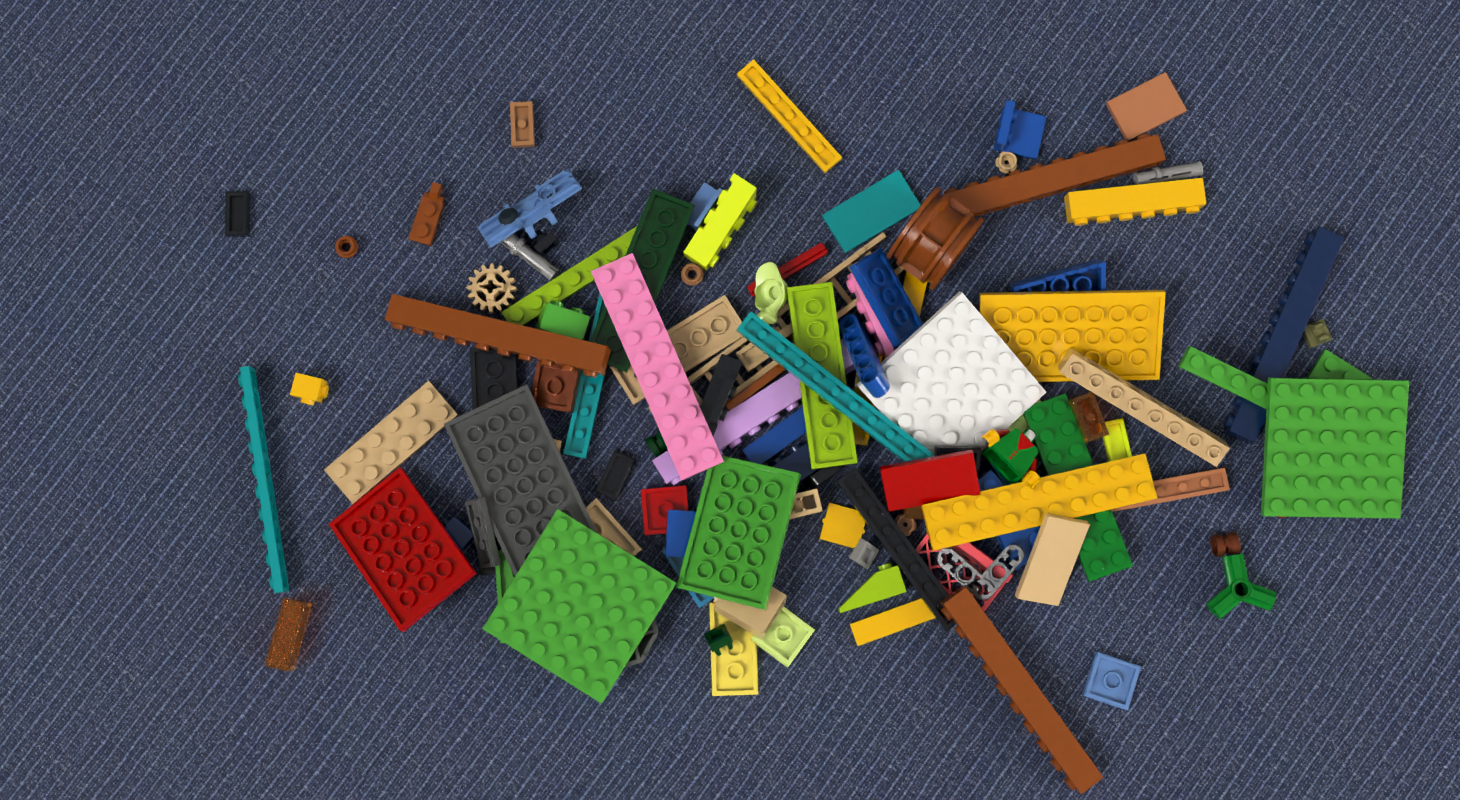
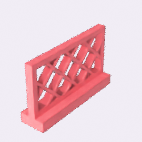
M927 532L915 550L918 554L927 553L928 567L932 572L933 568H940L941 566L939 564L931 565L930 552H938L942 549L935 551L929 549V536ZM971 542L952 546L960 554L967 557L968 561L975 563L981 572L982 569L986 571L994 561L993 558ZM926 543V550H921ZM944 553V556H945V559H944V560H945V563H947V557H946V554ZM962 561L958 562L957 564L953 562L954 565H960L963 563ZM996 565L993 567L992 573L995 577L1002 578L1005 575V569L1000 565ZM962 567V578L965 580L970 579L972 576L966 577L965 567ZM946 571L947 580H940L939 582L948 595L952 593L950 583L958 581L950 579L949 573ZM1012 573L989 599L983 600L984 604L981 606L983 611L988 608L1004 585L1009 582L1013 576ZM943 583H948L949 589ZM981 585L982 591H980V593L983 594L984 592H986L987 594H989L988 590H984V585Z

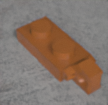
M433 182L429 193L425 192L421 198L408 238L410 241L432 246L445 206V198L441 197L444 188L442 184Z

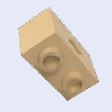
M817 489L796 494L789 520L823 511Z

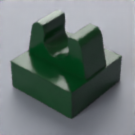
M725 624L704 633L711 651L715 652L716 655H721L720 648L726 645L729 650L733 649V640Z

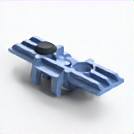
M569 169L563 170L540 186L537 184L534 186L535 192L512 207L506 204L503 210L481 223L477 228L490 248L521 228H524L529 237L533 239L537 236L533 224L544 217L552 226L558 221L550 209L582 189Z

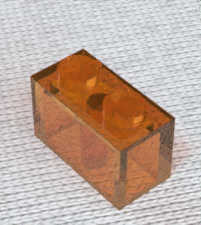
M1093 392L1069 400L1085 443L1109 435Z

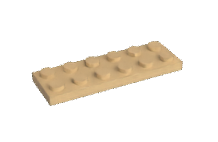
M725 295L667 330L685 373L743 337L736 331L742 321ZM631 365L628 373L610 367L633 405L645 399Z
M428 381L325 468L324 471L351 503L354 504L445 428L444 423L457 418L459 415L433 384Z

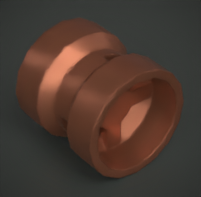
M1235 531L1227 532L1223 536L1220 534L1211 535L1210 544L1215 557H1222L1226 553L1234 555L1241 552L1240 540Z

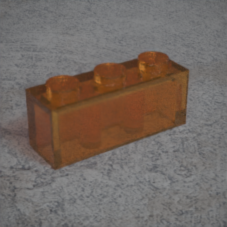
M291 597L283 598L265 666L283 671H293L295 669L313 603Z

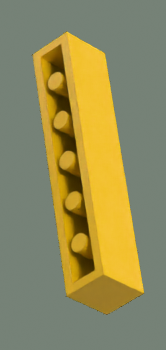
M1203 178L1068 192L1064 197L1067 223H1074L1075 226L1086 225L1088 221L1097 220V223H1107L1113 218H1119V221H1127L1133 219V216H1141L1142 219L1155 217V214L1163 213L1164 216H1173L1178 214V211H1186V214L1200 212V209L1206 205Z

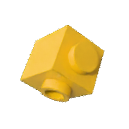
M295 373L290 395L301 398V403L314 406L315 402L322 403L323 398L327 397L329 391L328 381Z

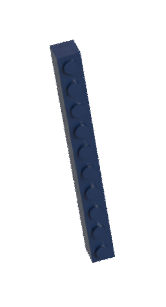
M1320 226L1308 232L1304 240L1306 244L1304 251H1300L1295 260L1297 264L1296 269L1287 278L1286 283L1289 285L1286 291H1283L1277 301L1280 304L1277 312L1274 311L1268 323L1271 326L1268 332L1262 335L1260 339L1262 346L1259 353L1256 352L1251 360L1252 369L1247 374L1267 384L1268 377L1284 378L1344 241V237ZM1236 395L1233 401L1234 410L1232 414H1228L1224 421L1226 428L1223 433L1247 444L1254 443L1266 419V409Z

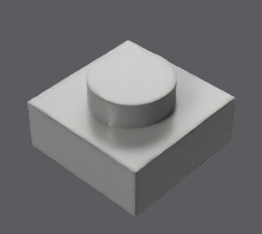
M861 538L849 558L868 570L879 549Z

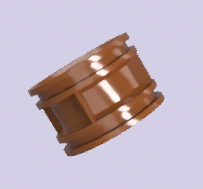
M938 186L930 193L910 219L886 256L890 260L895 257L897 259L896 264L899 267H902L923 284L926 281L931 283L929 287L931 290H934L984 222L982 217L978 220L973 218L975 212L969 210L948 193L944 196L941 195L942 189Z

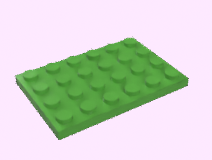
M722 456L724 463L707 470L676 587L766 610L801 474Z

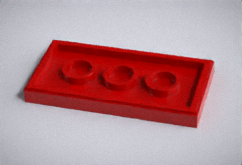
M973 450L880 466L888 511L921 506L963 495H981Z

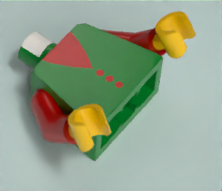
M1017 428L1011 432L1007 429H990L981 436L989 443V447L982 454L1011 484L1024 477L1022 481L1028 482L1031 486L1030 488L1033 489L1041 480L1040 476L1036 473L1037 460L1035 457L1038 454V448L1032 443L1036 436L1032 430L1026 429L1022 433Z

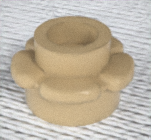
M1002 152L996 158L995 164L1002 173L1012 172L1017 168V157L1011 152Z

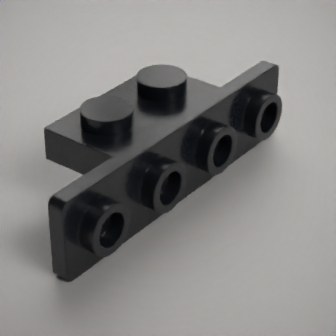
M721 354L700 406L712 436L715 434L719 421L724 422L728 412V408H725L728 399L732 400L737 387L734 386V383L742 366V361Z

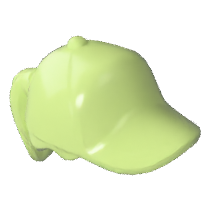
M773 262L765 263L758 268L756 272V288L754 290L756 295L755 305L761 311L756 315L768 325L777 322L778 310L785 305L788 299V285L781 278L778 267Z

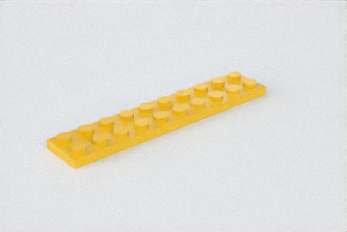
M1141 454L1041 477L1040 482L1033 489L1030 488L1031 486L1028 482H1019L980 491L981 495H963L921 505L931 548L932 551L1041 526L1045 513L1077 518L1157 499V494L1146 454Z

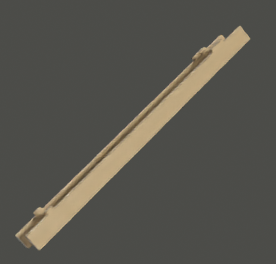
M883 232L814 283L832 282L833 287L846 302L847 306L837 312L838 321L856 308L855 302L858 300L856 298L852 301L835 277L845 269L851 272L849 267L864 255L868 256L871 254V250L885 240L886 235ZM897 267L894 270L897 276L905 271L902 267ZM788 303L778 310L777 324L781 329L787 326L781 317L789 312ZM793 335L788 338L794 344ZM745 337L740 338L689 376L687 379L690 385L703 375L710 382L712 375L709 371L717 366L721 354L730 356L738 349L745 347L749 340ZM773 360L764 368L761 365L757 366L756 370L758 372L747 381H744L738 373L736 381L740 386L737 387L734 396L778 363ZM691 386L698 404L701 406L702 399Z

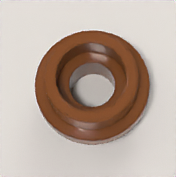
M342 236L337 240L335 250L340 257L351 258L358 251V243L351 236ZM346 244L351 245V248L348 251H344V246Z

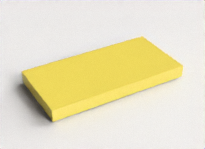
M709 603L710 630L725 624L733 640V649L729 650L726 645L720 648L721 655L719 656L711 651L712 696L758 694L757 644L750 640L753 634L715 612V603Z

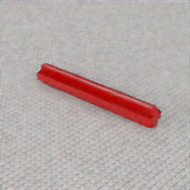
M819 243L780 266L778 270L781 278L784 280L827 255L826 246L823 243ZM756 281L747 286L752 297H756L754 292Z

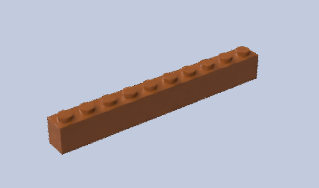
M1150 133L1138 136L1135 141L1129 142L1128 139L1119 141L1114 147L1108 148L1107 145L1094 149V152L1089 154L1083 151L1074 154L1071 159L1065 160L1064 157L1051 161L1052 164L1046 166L1040 163L1031 166L1028 171L1022 172L1021 169L1008 173L1009 176L1003 178L997 175L988 178L985 183L972 182L965 185L966 188L964 189L950 188L945 190L942 195L944 196L948 193L969 210L975 212L974 217L1159 166L1166 160L1158 134L1150 136Z
M395 294L391 295L385 320L392 324V328L404 331L406 327L413 329L412 333L418 335L434 334L433 338L446 341L447 338L455 339L454 343L462 346H468V343L476 345V349L489 352V348L496 349L497 354L510 357L511 353L519 355L518 359L527 362L536 359L540 360L541 365L553 367L554 364L562 366V370L575 373V369L584 371L583 375L596 378L597 375H605L611 349L605 345Z
M961 586L940 601L943 606L940 609L948 621L952 619L957 627L954 629L962 640L964 638L970 643L968 649L975 658H981L984 663L981 667L989 677L994 676L998 682L995 685L1002 696L1007 694L1012 701L1009 703V706L1016 715L1021 714L1025 719L1023 722L1024 727L1030 734L1035 733L1038 737L1037 745L1044 753L1048 751L1053 758L1050 760L1051 764L1057 772L1062 771L1066 776L1064 782L1071 791L1076 790L1082 794L1104 778L965 586Z

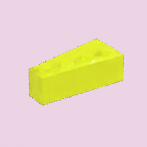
M735 173L730 178L731 186L729 190L723 189L716 203L718 207L710 209L704 220L705 226L698 228L683 252L684 257L698 264L705 271L709 267L713 268L720 258L718 253L722 248L726 249L732 241L731 234L734 230L739 231L745 222L743 219L747 211L751 213L757 204L755 200L757 188Z

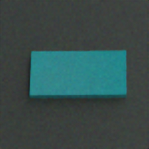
M897 170L822 215V218L846 254L912 215L921 205L900 171Z

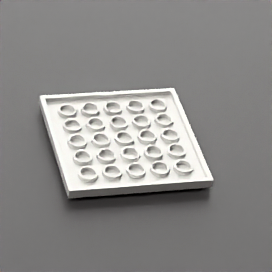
M960 291L881 362V366L890 384V388L884 396L874 398L861 381L857 384V387L883 415L933 454L935 446H979L981 451H983L989 443L985 438L981 437L990 429H1007L1024 411L1028 410L1046 393L1038 381Z

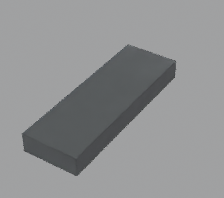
M485 497L465 501L481 568L501 565Z

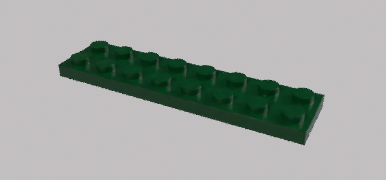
M652 189L625 256L633 253L652 299L656 304L695 205ZM604 306L590 342L609 347L611 353L607 365L628 373L631 363L608 310Z

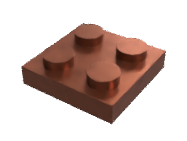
M537 361L531 390L537 406L573 413L581 370L575 369V373L562 370L561 365L554 364L553 367L541 365L540 361Z

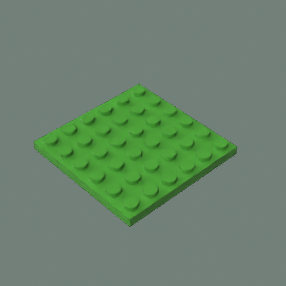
M1268 377L1261 515L1280 517L1401 518L1409 381Z
M557 509L484 625L483 630L602 704L670 595L676 582Z

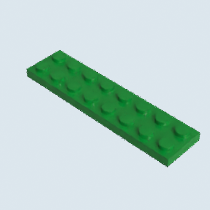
M1066 393L1034 404L1024 411L1023 415L1028 428L1036 435L1034 444L1038 448V454L1047 476L1093 466ZM1111 510L1074 518L1085 520L1090 524L1078 554L1088 582L1133 566Z

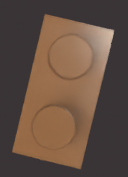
M510 102L512 148L535 147L533 102Z

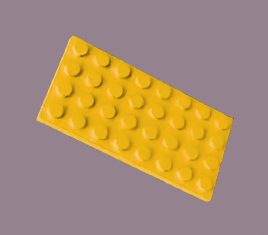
M1164 290L979 293V313L1038 382L1073 381L1061 374L1058 369L1059 363L1070 347L1124 380H1160L1166 294Z

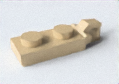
M791 323L783 329H780L779 326L773 328L786 339L793 335ZM749 343L735 353L739 360L742 361L748 373L770 358L752 343Z

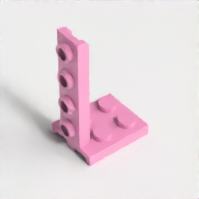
M853 273L847 275V287L851 293H855L858 300L855 302L860 314L864 313L867 320L865 327L869 335L873 334L876 343H874L876 352L879 356H883L884 359L882 361H884L896 349L893 348Z

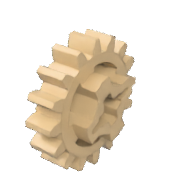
M493 263L490 264L489 269L481 265L482 271L474 270L476 277H469L472 285H468L467 289L472 291V293L468 297L475 299L473 302L475 307L481 304L480 310L483 312L486 308L489 309L490 313L494 312V308L502 312V305L509 307L508 300H515L511 292L517 291V288L511 286V284L516 281L514 278H508L511 275L509 270L503 273L504 268L501 265L497 269H495ZM497 275L501 276L506 284L499 283ZM487 276L484 281L480 282L483 277ZM491 284H494L497 289H493L492 293H490L487 288H491ZM478 293L485 294L487 302L481 300ZM502 294H505L502 299L497 301Z

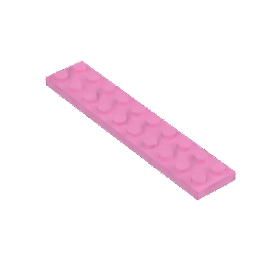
M633 253L592 270V276L680 479L683 481L724 463Z

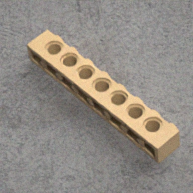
M1071 347L1058 365L1059 372L1216 467L1230 449L1224 439Z

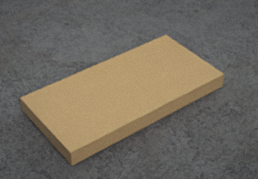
M1045 513L1015 592L1017 599L1059 606L1090 526L1087 521Z

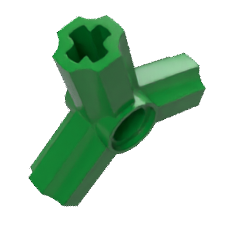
M1243 553L1223 556L1222 562L1227 584L1225 588L1206 603L1211 613L1218 619H1221L1241 601L1270 611L1276 600V592L1248 581ZM1238 583L1243 587L1241 595L1235 592V586Z

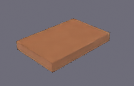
M1166 72L1106 102V106L1124 139L1129 141L1187 111Z

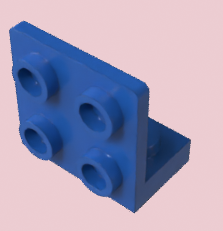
M1006 100L1002 108L993 150L1011 152L1017 156L1037 159L1046 116L1014 109L1015 102Z

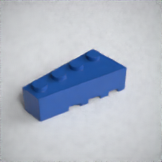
M1100 258L1010 283V292L1106 291V261Z
M991 470L978 479L980 491L1004 486ZM1040 526L996 536L1002 551L1009 544L1013 543L1023 547L1025 557L1014 571H1017L1028 561ZM1017 549L1014 551L1008 550L1010 552V556L1007 558L1009 563L1013 558L1019 559L1017 555L1019 551Z

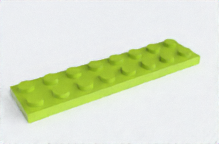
M832 282L787 287L794 345L847 386ZM799 380L811 470L857 464L852 421Z

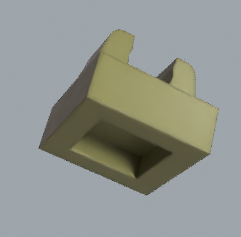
M1324 319L1306 325L1302 334L1308 349L1332 340Z

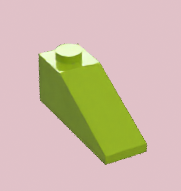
M892 563L878 566L879 571L874 572L838 607L839 613L907 592L898 565L892 567Z

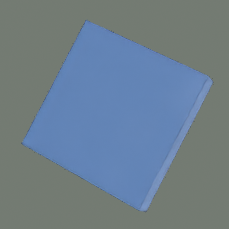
M1095 651L1082 696L1128 711L1141 666Z

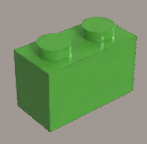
M554 300L542 305L535 329L581 340L584 339L590 316L584 314V310L572 307L570 310L564 308L563 303Z

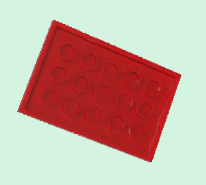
M401 467L329 523V526L398 629L402 632H405L477 574L405 470Z

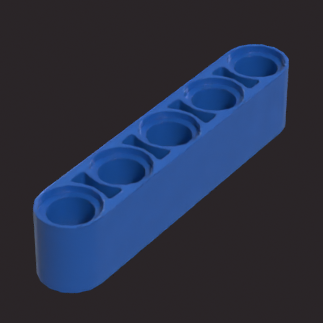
M848 314L839 322L840 332L859 380L874 398H880L888 392L890 388L889 381L881 366L868 331L854 314Z

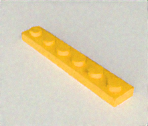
M754 59L737 73V77L825 174L842 160L841 155Z

